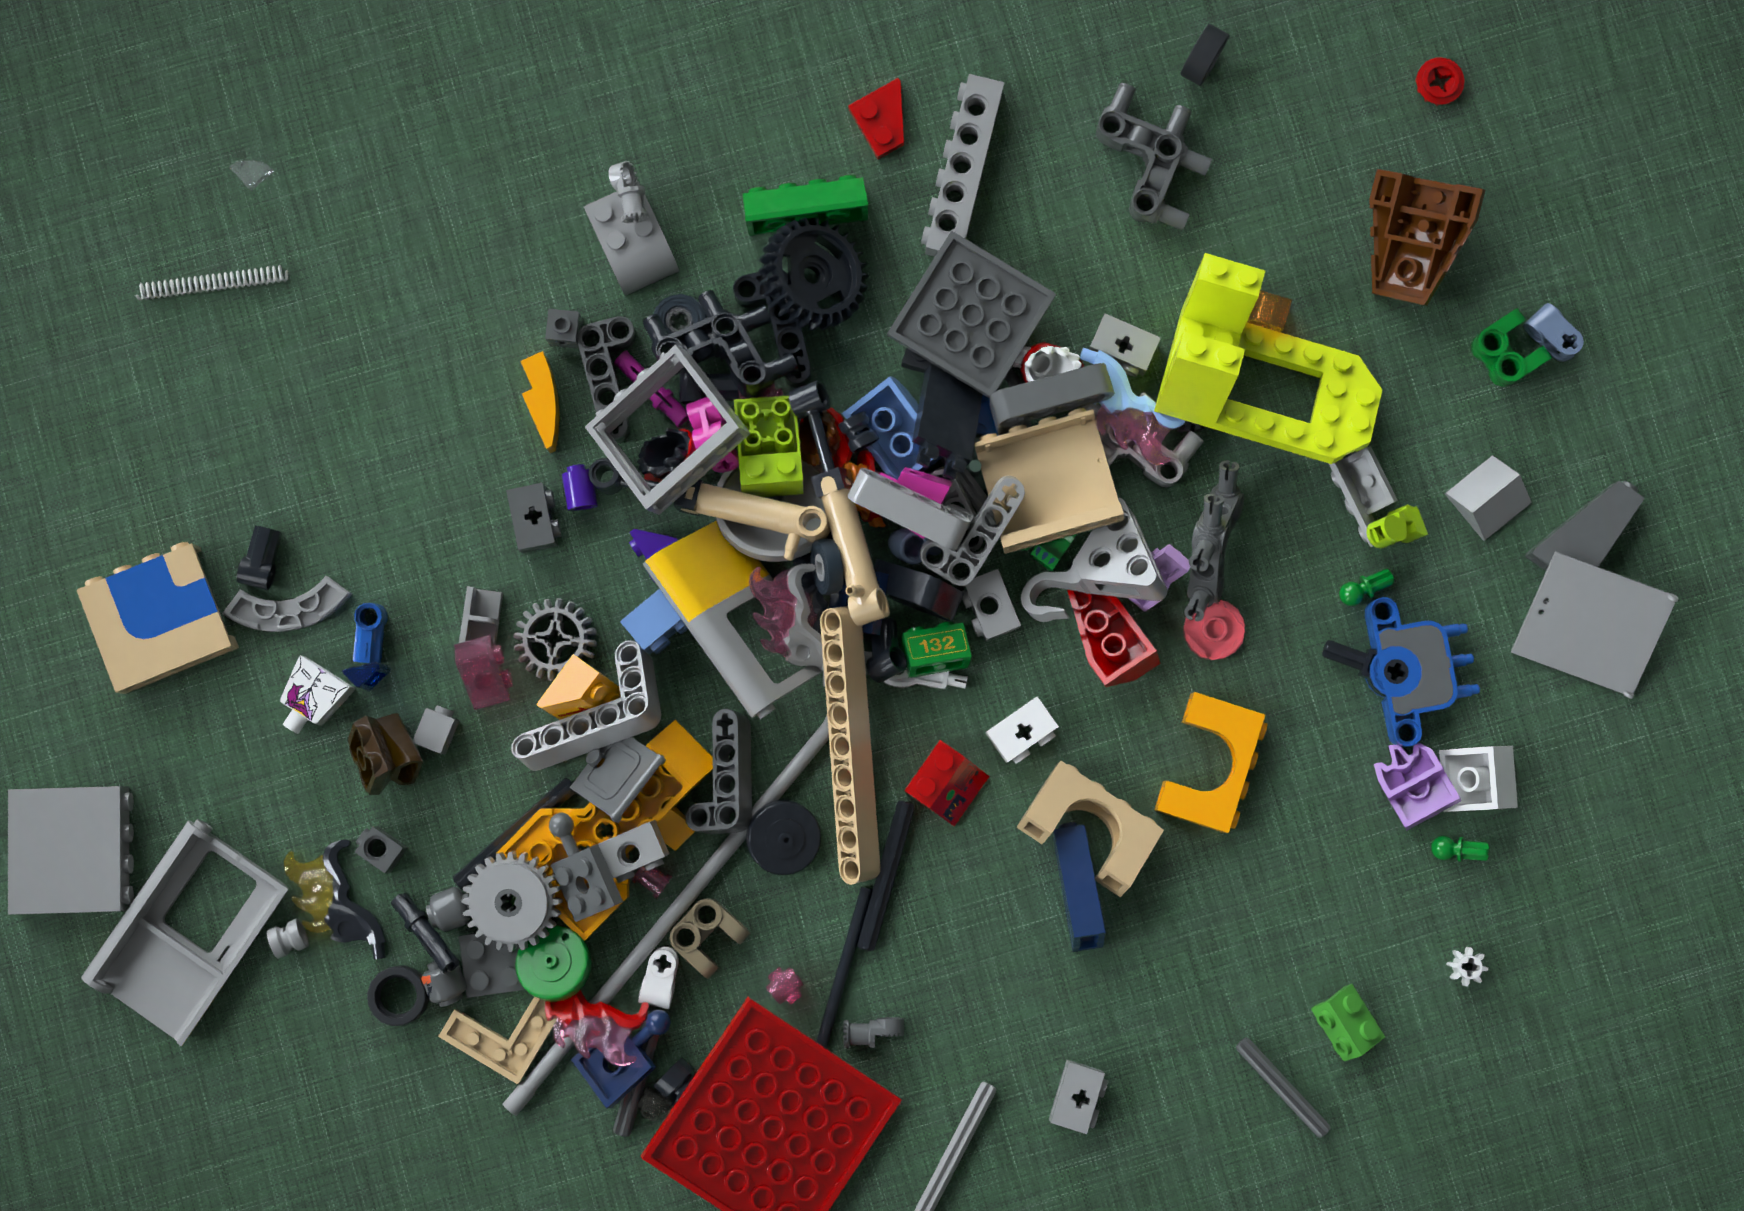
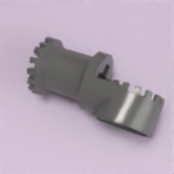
M880 1017L876 1018V1020H870L869 1023H850L849 1020H844V1033H847V1035H844V1048H849L850 1045H869L870 1048H875V1035H885V1037H888V1035L890 1037H893V1035L896 1037L898 1035L904 1036V1018Z

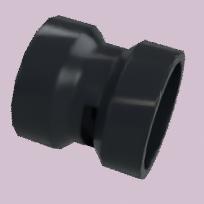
M866 411L860 412L838 424L842 434L846 435L849 439L848 446L852 453L860 451L879 440L876 431L872 430L868 424L870 419Z

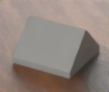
M1493 455L1445 493L1447 498L1483 541L1532 503L1520 474Z

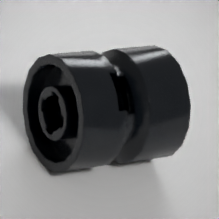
M681 1057L653 1086L664 1098L672 1097V1106L674 1107L693 1079L694 1068Z

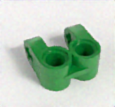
M1519 308L1514 309L1485 328L1473 339L1471 344L1473 355L1484 363L1489 370L1491 381L1500 387L1514 384L1553 358L1544 345L1525 358L1514 352L1511 348L1507 333L1526 321ZM1484 338H1490L1495 342V351L1488 350L1485 347ZM1502 363H1508L1512 367V376H1507L1502 372Z

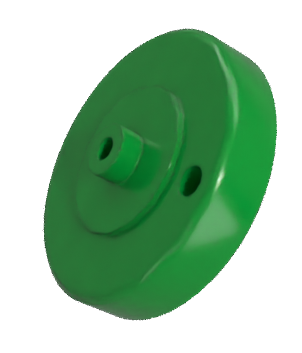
M556 925L554 928L546 927L549 935L546 938L537 935L539 943L535 946L528 940V948L525 950L519 948L515 962L516 974L522 987L534 997L548 1002L562 1001L575 995L585 985L591 971V953L586 942L575 931L560 925Z

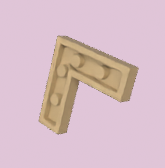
M534 997L508 1040L460 1010L454 1009L438 1037L514 1083L519 1084L550 1034L557 1019L547 1021L544 1008L545 1001Z

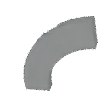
M325 576L310 591L285 601L260 599L240 589L222 614L234 622L256 630L268 632L294 631L309 627L326 619L344 605L352 593L328 576Z

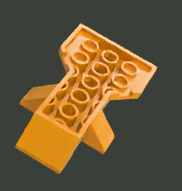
M674 720L646 745L647 748L655 753L663 755L666 762L658 767L622 814V819L619 823L612 821L608 814L592 803H589L585 808H541L497 853L503 852L507 858L510 851H516L517 858H519L521 853L527 852L528 861L538 857L539 863L537 866L548 865L549 868L545 873L547 876L554 875L551 864L568 857L561 838L555 837L549 830V821L557 813H566L573 819L574 829L572 835L578 849L580 846L591 847L655 820L665 844L676 851L695 831L688 827L685 819L686 816L675 806L713 770V756L677 720ZM602 758L597 767H600L605 759ZM602 823L613 826V837L611 835L604 837L601 834V831L604 830L601 827ZM628 845L626 847L625 854L628 859L629 853L636 846ZM555 878L551 883L553 886H559ZM584 878L585 885L589 888L588 881ZM613 878L624 902L629 897V879L618 883L616 878ZM562 890L555 893V897L563 899L562 903L555 905V909L561 911V915L558 917L571 930L575 931L583 941L587 940L622 904H617L575 922Z

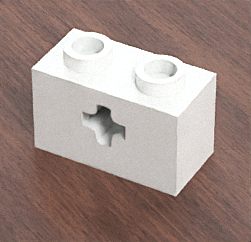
M1036 697L985 733L1006 763L1013 760L1017 764L1031 754L1028 750L1030 746L1036 742L1043 746L1056 736L1053 730L1059 726L1040 699ZM1019 724L1023 728L1028 725L1031 728V731L1028 733L1029 740H1026L1024 737L1020 739L1016 737L1015 734L1019 731L1017 727Z

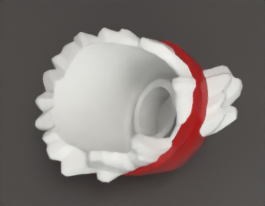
M1041 342L1031 347H1024L1013 367L1020 368L1025 383L1082 368L1084 364L1080 356L1069 352L1067 347L1061 348L1057 345Z

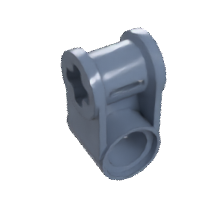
M1545 303L1523 325L1527 334L1541 346L1544 345L1551 356L1557 361L1564 362L1570 360L1583 347L1584 341L1581 333L1552 304ZM1565 341L1570 343L1567 349L1562 346Z

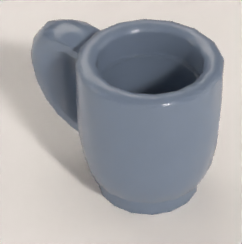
M902 528L890 535L888 546L891 553L897 559L909 564H918L922 562L920 557L921 546L928 538L922 539L909 529ZM937 546L930 547L926 552V557L928 554L937 556L942 552V549Z

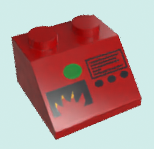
M940 740L904 792L952 826H955L990 776Z

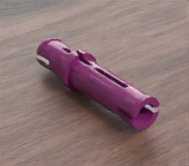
M627 350L621 353L614 361V365L633 383L637 380V375L633 370L638 374L645 370ZM662 386L656 392L672 408L656 393L649 398L653 402L652 406L656 410L660 409L677 427H680L689 419L687 410L673 397L674 393L670 389H665Z

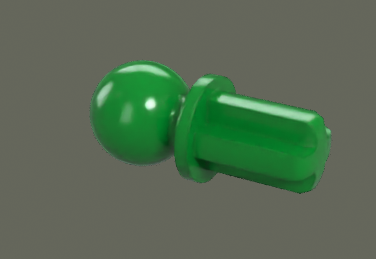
M1384 569L1368 577L1362 575L1360 576L1361 583L1347 582L1342 585L1339 597L1345 605H1358L1363 600L1365 594L1371 599L1374 597L1373 593L1391 586L1395 582L1394 577L1389 569Z
M1439 836L1433 840L1431 851L1439 860H1449L1454 855H1457L1458 862H1462L1463 859L1487 861L1490 847L1486 842L1464 841L1463 837H1459L1458 843H1455L1448 836Z

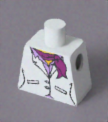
M300 655L280 699V702L292 709L283 725L297 734L300 733L308 720L322 726L356 688L311 659Z

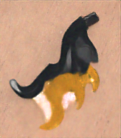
M345 839L331 843L326 847L323 855L308 863H300L294 860V852L291 850L285 857L284 870L288 878L297 883L303 891L302 898L292 896L291 899L297 907L309 912L314 917L312 922L302 921L303 926L310 932L315 933L326 932L332 929L334 932L331 935V940L337 942L368 941L369 944H372L373 960L386 958L384 942H387L379 920L371 911L351 901L348 895L351 886L339 863L338 854L341 849L351 846V841Z

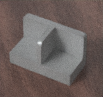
M467 586L459 648L495 654L503 599L502 592L481 590Z

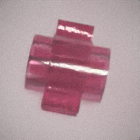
M778 967L768 976L771 983L766 986V989L780 1005L786 1000L792 1005L802 996L799 989L804 986V983L791 967L785 971Z

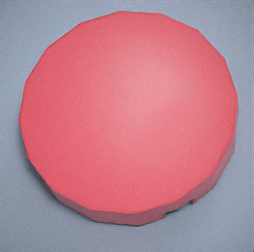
M1220 600L1219 604L1213 603L1207 607L1201 621H1195L1197 613H1195L1192 620L1185 619L1183 626L1184 639L1190 650L1201 658L1208 660L1224 659L1235 653L1243 643L1245 636L1244 619L1239 610L1227 601Z

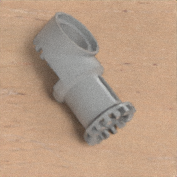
M629 161L612 165L609 168V179L612 187L618 191V196L622 198L624 209L622 222L634 223L635 220L638 223V220L643 222L649 218V212L645 211L643 198L646 191L644 186H638V176L635 177L637 171H633L635 167H631L633 164Z

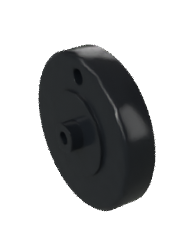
M776 800L765 804L752 816L746 831V844L751 857L762 869L776 875H790L805 869L815 859L821 844V830L817 819L805 806L791 800Z

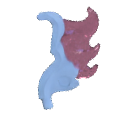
M1083 347L1080 359L1092 364H1106L1115 392L1111 398L1097 402L1102 405L1095 417L1098 431L1104 435L1106 433L1105 425L1109 424L1114 430L1117 443L1122 449L1127 450V440H1132L1138 445L1142 456L1148 462L1156 465L1170 462V457L1162 455L1161 443L1171 429L1179 428L1185 423V420L1155 412L1156 403L1146 395L1138 397L1132 392L1126 372L1115 359L1101 350L1095 352Z

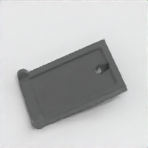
M630 737L602 747L599 750L593 749L586 757L588 764L569 788L608 814L612 821L619 823L622 819V814L658 767L666 762V759L663 755L655 753ZM601 759H605L604 763L600 767H597V764L601 761Z

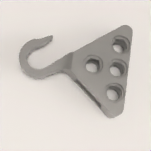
M1118 498L1123 509L1124 521L1093 529L1075 557L1070 570L1067 572H1043L1034 576L1026 583L1022 590L1021 602L1024 609L1033 619L1040 622H1049L1055 619L1070 618L1064 609L1035 605L1038 595L1050 587L1074 590L1086 594L1160 601L1166 597L1167 587L1135 515L1122 498Z

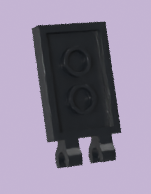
M932 364L924 373L912 439L913 443L920 445L916 463L928 468L931 458L936 460L938 455L947 458L943 475L955 480L957 472L963 473L965 467L972 461L983 394Z

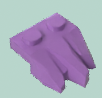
M1419 742L1414 745L1413 753L1409 756L1401 746L1388 745L1392 764L1390 766H1386L1382 762L1374 764L1378 782L1406 831L1461 802L1460 796L1433 750Z

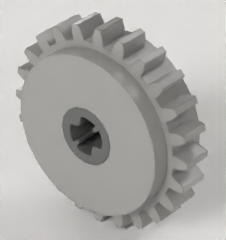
M510 851L507 858L503 852L496 854V862L491 856L484 859L487 867L482 864L477 865L475 869L478 875L470 874L467 877L473 884L463 887V891L469 893V897L461 900V903L469 905V909L463 912V915L471 916L473 919L469 922L468 927L477 926L479 930L475 936L477 938L483 934L487 936L485 940L486 945L496 941L497 950H501L505 944H507L509 952L516 950L517 944L521 950H525L528 948V940L535 946L539 943L537 935L546 938L549 935L546 927L554 928L557 925L551 918L561 915V911L555 909V905L563 902V899L555 897V893L561 890V887L553 886L551 883L555 880V874L547 876L545 872L549 866H537L539 863L538 857L528 861L527 852L521 853L519 858H517L516 851ZM514 895L516 897L515 905L511 907L508 902L510 901V896Z

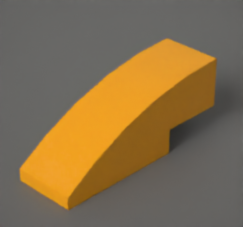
M542 351L520 361L533 388L522 393V396L549 453L556 451L559 435V402L554 375L548 359Z

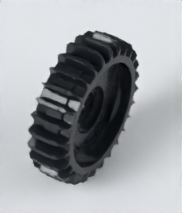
M804 217L799 221L793 220L787 225L779 228L768 239L769 243L762 249L765 254L759 259V262L764 264V266L758 270V273L766 276L760 282V285H767L769 289L764 293V296H772L774 299L770 307L778 305L781 308L778 316L787 313L789 315L788 323L798 319L799 328L809 325L810 331L818 327L821 330H825L830 326L835 327L849 319L859 309L858 304L865 299L862 293L868 288L862 282L869 275L861 272L867 266V263H861L858 259L863 252H855L853 249L857 241L849 243L846 240L848 232L840 235L838 233L839 225H835L830 229L828 220H824L819 224L817 217L812 218L810 221ZM815 242L827 248L834 256L819 247ZM783 257L787 258L788 285L783 274ZM805 269H811L816 273L817 282L815 284L809 283L805 279ZM835 293L839 294L841 298L839 303L828 309L819 308L817 302Z

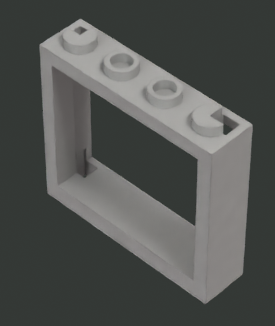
M677 345L673 346L667 353L663 352L659 360L650 368L640 372L633 384L618 392L614 397V401L605 409L596 412L597 416L585 426L644 508L658 515L751 434L689 352ZM685 367L727 423L651 489L610 433L677 372Z

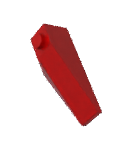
M1067 589L1088 663L1105 687L1135 681L1161 664L1157 650L1117 597L1086 594Z

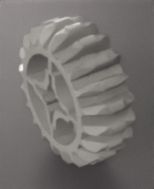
M561 598L556 599L555 607H552L549 599H545L544 610L537 603H534L533 609L536 614L532 615L530 612L524 611L523 615L529 621L527 624L522 621H518L516 624L524 629V632H517L513 635L515 639L523 640V643L514 646L515 651L525 650V653L519 656V662H526L530 659L526 670L531 672L538 667L536 677L542 678L545 672L548 671L547 677L549 681H554L556 672L560 673L568 662L567 660L564 663L558 664L561 652L565 648L577 646L578 649L574 655L582 659L584 655L588 658L594 657L592 652L586 650L587 646H597V641L588 640V636L597 633L596 629H586V626L592 623V618L586 617L581 620L580 618L584 615L585 610L580 607L573 613L575 603L569 601L564 609ZM553 616V620H551L550 626L546 631L533 633L540 621L546 617ZM563 616L569 617L574 621L580 637L565 634L564 623H562ZM559 631L558 636L565 640H570L569 642L562 641L556 643V647L553 649L551 648L552 643L541 638L554 637L555 632ZM531 642L546 646L547 656L549 657L548 664L543 663L537 658L532 649Z

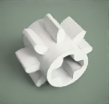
M1471 947L1465 948V954H1461L1456 950L1452 951L1455 958L1453 962L1446 963L1454 971L1450 978L1455 980L1462 977L1461 982L1463 986H1468L1470 979L1481 983L1480 974L1482 971H1488V968L1482 966L1481 963L1484 954L1479 953L1472 956L1473 949ZM1462 963L1473 964L1472 970H1463Z

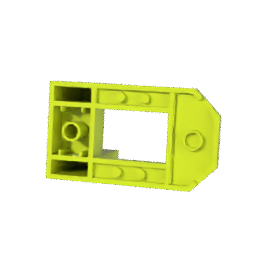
M1205 253L1180 313L1154 411L1329 464L1343 459L1344 456L1354 451L1358 452L1368 447L1372 438L1382 388L1360 356L1247 323L1259 297L1265 270ZM1243 356L1320 378L1310 423L1227 399L1239 375Z

